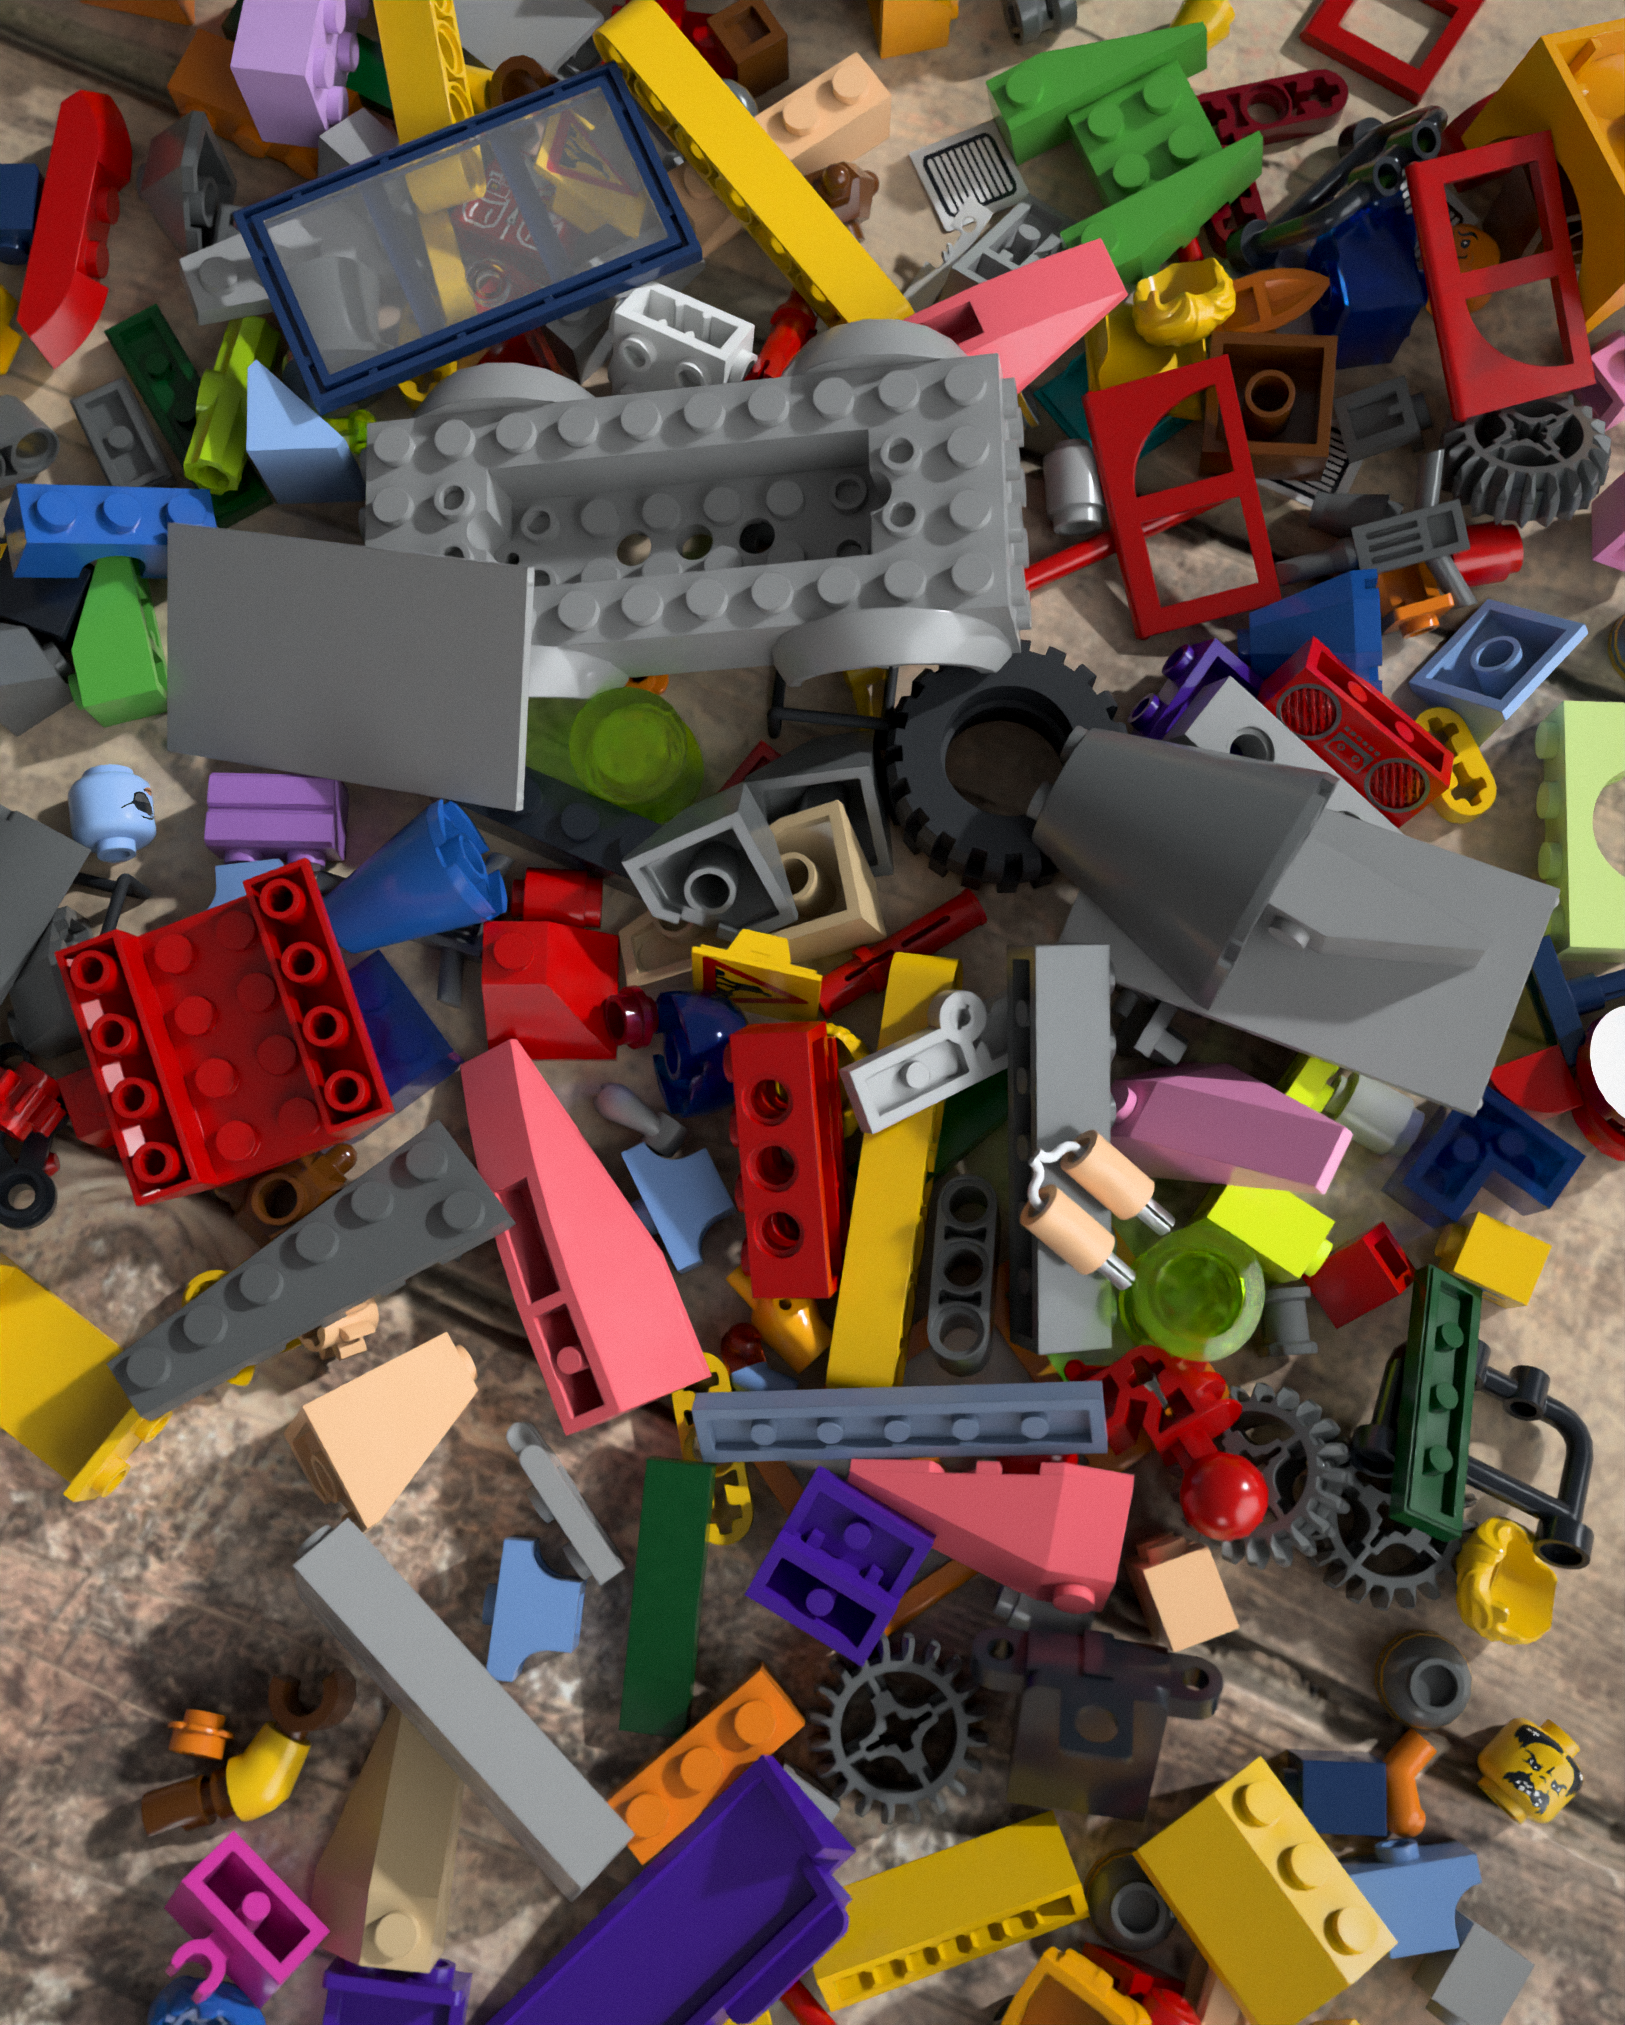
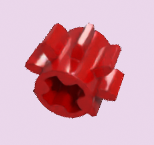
M21 1061L14 1072L10 1069L6 1071L0 1067V1130L20 1142H24L31 1131L34 1133L39 1132L48 1138L67 1113L59 1107L61 1104L56 1101L61 1094L57 1081L26 1061Z

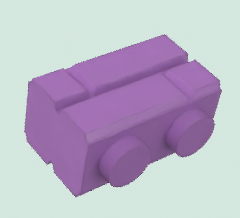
M211 773L209 775L208 811L206 812L204 841L209 850L219 859H224V865L278 858L280 860H287V864L307 858L310 861L312 870L319 871L325 869L326 861H344L346 857V823L348 822L349 793L348 788L342 781L304 774Z

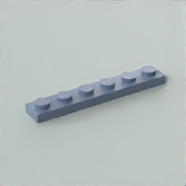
M1102 1381L696 1393L691 1410L703 1463L1107 1453V1426Z

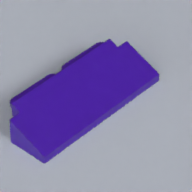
M762 1754L485 2025H723L729 2018L739 2025L751 2024L846 1934L849 1927V1916L844 1907L853 1899L832 1874L856 1850L773 1756Z

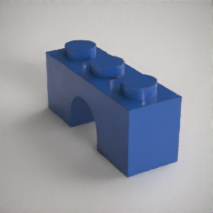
M16 483L3 519L13 578H78L83 567L94 560L110 556H129L138 559L141 578L167 579L168 523L177 522L217 527L210 489Z

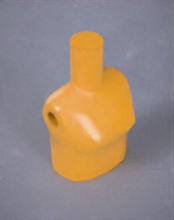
M741 1264L725 1279L753 1309L751 1324L756 1335L774 1349L798 1375L831 1345L833 1330L820 1316L816 1298H752L751 1277L744 1275Z

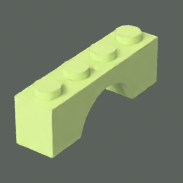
M1564 700L1540 722L1535 737L1536 755L1539 759H1543L1544 781L1539 786L1536 799L1537 814L1540 819H1545V842L1542 843L1538 854V873L1541 879L1546 880L1547 885L1561 889L1558 896L1559 904L1553 909L1543 937L1550 935L1558 960L1624 963L1625 877L1612 868L1601 854L1594 837L1592 822L1594 806L1602 789L1619 782L1625 777V703Z

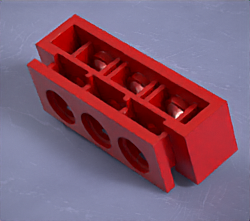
M826 1021L749 1024L729 1034L730 1043H727L723 1057L725 1076L728 1082H733L736 1106L730 1115L729 1132L732 1145L735 1148H739L741 1173L738 1175L735 1184V1200L739 1212L745 1213L747 1237L744 1239L741 1248L742 1271L746 1277H751L752 1298H830L840 1288L851 1220L836 1036H827ZM775 1081L782 1084L787 1091L788 1101L783 1099L777 1092ZM780 1147L788 1151L794 1165L786 1161ZM787 1214L796 1220L799 1228L789 1221Z

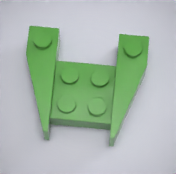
M1203 22L1042 52L985 81L993 119L1016 166L1069 139L1071 140L1104 210L1061 231L1062 249L1065 251L1101 238L1128 295L1135 292L1136 285L1140 280L1158 273L1159 266L1179 247L1184 249L1200 234V227L1225 203L1230 205L1262 174L1263 137L1260 131L1223 149L1187 80L1207 69V28Z

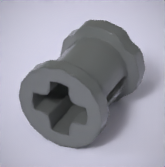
M1310 1287L1280 1288L1251 1292V1301L1259 1305L1263 1345L1257 1348L1258 1358L1318 1353L1317 1343L1311 1341L1309 1336L1305 1300L1311 1297Z

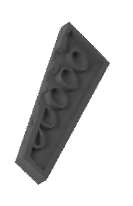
M437 1119L109 1361L107 1365L139 1416L148 1421H153L235 1377L241 1369L249 1365H257L287 1349V1343L318 1326L326 1328L345 1318L347 1316L345 1312L378 1294L383 1297L406 1285L405 1280L437 1262L443 1265L507 1231L516 1222L444 1125Z

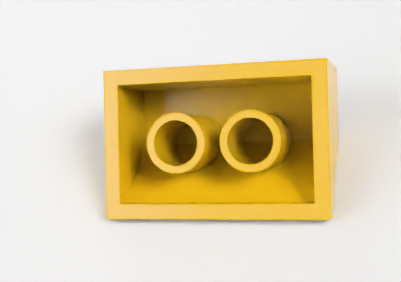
M1261 1756L1226 1778L1132 1853L1251 2025H1296L1351 1986L1398 1943Z

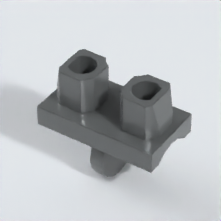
M1115 983L1114 990L1119 995L1110 1011L1122 1019L1114 1033L1116 1039L1115 1053L1121 1057L1142 1058L1160 1067H1175L1188 1047V1039L1169 1026V1023L1178 1009L1191 1018H1202L1203 1016Z

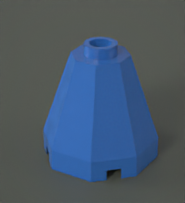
M1377 568L1346 572L1249 613V628L1237 629L1238 658L1247 666L1251 665V669L1265 681L1308 640L1315 636L1355 674L1373 685L1383 694L1382 680H1379L1378 666H1382L1380 594L1379 588H1376L1378 580Z

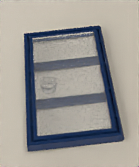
M615 60L232 212L234 217L233 225L243 237L320 416L703 260L702 248L625 83L623 71Z

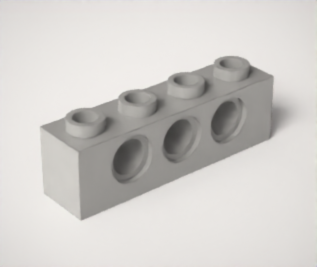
M1231 676L1204 686L1162 739V741L1230 753V747L1234 743L1240 748L1245 757L1328 772L1340 778V782L1325 808L1404 835Z

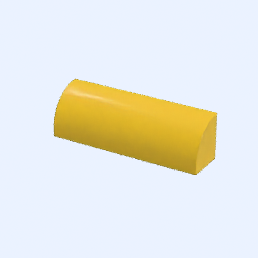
M1054 1811L1044 1812L843 1886L853 1899L844 1907L849 1916L848 1930L812 1967L816 1982L832 2013L1090 1917L1080 1879Z

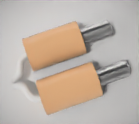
M1088 1130L1080 1134L1072 1142L1066 1141L1059 1144L1052 1152H1044L1042 1149H1038L1028 1161L1034 1175L1028 1186L1029 1201L1022 1210L1020 1223L1081 1275H1087L1097 1270L1118 1289H1127L1132 1285L1129 1281L1134 1282L1136 1274L1135 1271L1112 1253L1115 1237L1054 1184L1046 1185L1038 1190L1044 1179V1169L1040 1161L1051 1163L1057 1161L1062 1156L1060 1162L1061 1169L1120 1220H1127L1136 1215L1158 1235H1165L1171 1230L1168 1226H1174L1175 1218L1151 1198L1155 1188L1154 1182L1095 1130Z

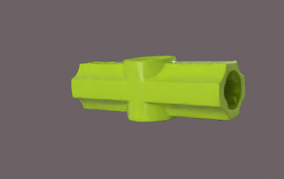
M249 316L237 320H229L221 348H219L214 370L206 369L201 379L196 403V426L183 464L184 477L192 480L200 489H210V493L222 495L226 491L237 490L242 479L243 469L248 460V453L246 451L248 367L257 359L273 373L280 351L281 333L269 326L264 318Z

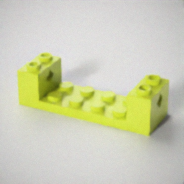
M1297 1052L1274 1089L1321 1113L1334 1092V1088L1326 1082L1340 1067ZM1212 1183L1184 1229L1269 1286H1274L1293 1280L1297 1281L1303 1273L1312 1277L1319 1270L1333 1246L1325 1238L1335 1224V1221L1289 1191Z

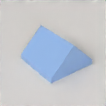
M256 359L248 367L246 451L277 503L302 504L364 501L366 499V484L346 440Z
M1487 599L1408 683L1411 690L1431 708H1449L1458 713L1465 721L1479 748L1588 634V631L1583 623Z

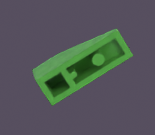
M110 556L97 559L71 649L76 673L69 674L68 682L73 700L79 710H86L104 728L167 712V665L148 578H141L138 559L129 556Z

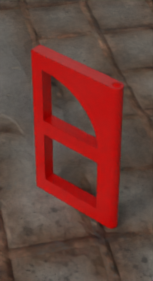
M1322 0L1300 32L1299 38L1309 47L1418 106L1486 0H1419L1452 18L1419 70L1341 27L1357 0Z
M1551 129L1422 162L1414 161L1404 167L1452 421L1465 422L1472 416L1596 384ZM1529 164L1545 252L1460 274L1444 185ZM1550 279L1565 365L1552 367L1535 366L1516 361L1502 354L1480 334L1471 319L1465 300Z
M1224 354L1099 391H1089L1081 396L1136 640L1145 641L1153 635L1263 608L1282 600L1229 355ZM1216 387L1234 471L1136 498V466L1140 452L1151 431L1179 403L1203 390ZM1240 497L1258 582L1161 607L1142 524Z

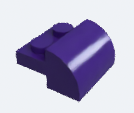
M819 1465L744 1595L863 1667L896 1612L900 1599L933 1546L936 1535Z

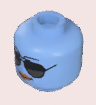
M113 764L92 767L84 771L82 778L77 780L68 791L72 837L74 841L91 849L92 853H96L99 860L110 863L131 860L136 856L137 850L149 845L156 836L157 829L151 787L147 781L135 775L130 768Z

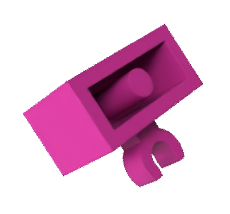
M233 1830L180 1882L164 1907L193 1939L183 1944L169 1961L165 1972L172 1977L188 1962L199 1963L204 1968L206 1974L205 1981L201 1983L191 1997L195 2004L209 1998L219 1986L226 1973L260 2009L312 1954L330 1930Z

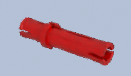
M794 286L791 289L787 302L779 305L770 320V324H773L770 328V334L758 354V360L743 381L780 377L792 357L811 338L817 336L818 329L816 327L819 316Z
M966 888L959 895L912 921L909 925L868 949L862 945L851 952L853 957L851 960L822 976L819 1012L827 1020L832 1017V1014L873 990L874 993L879 994L886 990L891 962L896 952L931 956L974 928L986 924L987 916L979 900L970 889Z

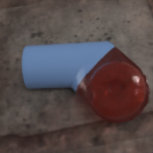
M740 1322L730 1327L728 1332L722 1337L720 1354L734 1389L739 1392L797 1389L800 1380L768 1367L761 1344L762 1336L756 1326L751 1323Z

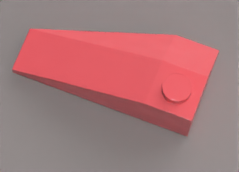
M851 1459L846 1481L935 1534L936 1538L931 1548L1019 1593L1026 1594L1034 1600L1051 1602L1060 1611L1071 1614H1084L1090 1611L1102 1612L1116 1581L1133 1492L1134 1475L1069 1463L1041 1462L1040 1475L1002 1474L1000 1462L977 1461L976 1470L964 1473H945L940 1465L931 1460Z

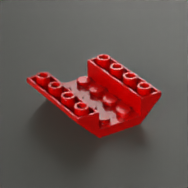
M307 858L242 881L246 895L145 934L136 936L115 929L54 952L136 1207H143L232 1184L350 1140L395 1113L310 861Z

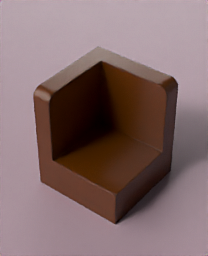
M739 0L706 19L707 35L732 69L733 80L745 87L753 99L789 80L788 35L763 0Z

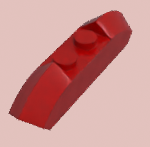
M81 89L63 100L60 105L16 319L53 369L65 362L82 345L94 328L103 310L109 288L99 282L100 278L104 279L107 276L109 270L107 241L110 226L115 225L118 221L120 214L118 193L130 181L132 172L131 140L125 120L110 94Z

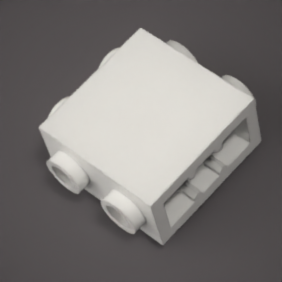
M655 281L640 285L627 298L622 297L617 301L610 316L609 331L614 336L613 356L608 367V380L612 382V396L741 382L758 360L757 355L752 353L755 325Z

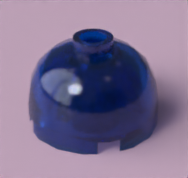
M692 988L661 992L655 1001L659 1014V1026L653 1034L663 1033L664 1056L661 1054L653 1055V1064L659 1091L666 1108L671 1114L680 1113L679 1118L709 1115L726 1110L735 1103L734 1084L733 1082H728L724 1072V1050L727 1043H730L729 1034L749 1025L745 1013L727 995L712 989Z

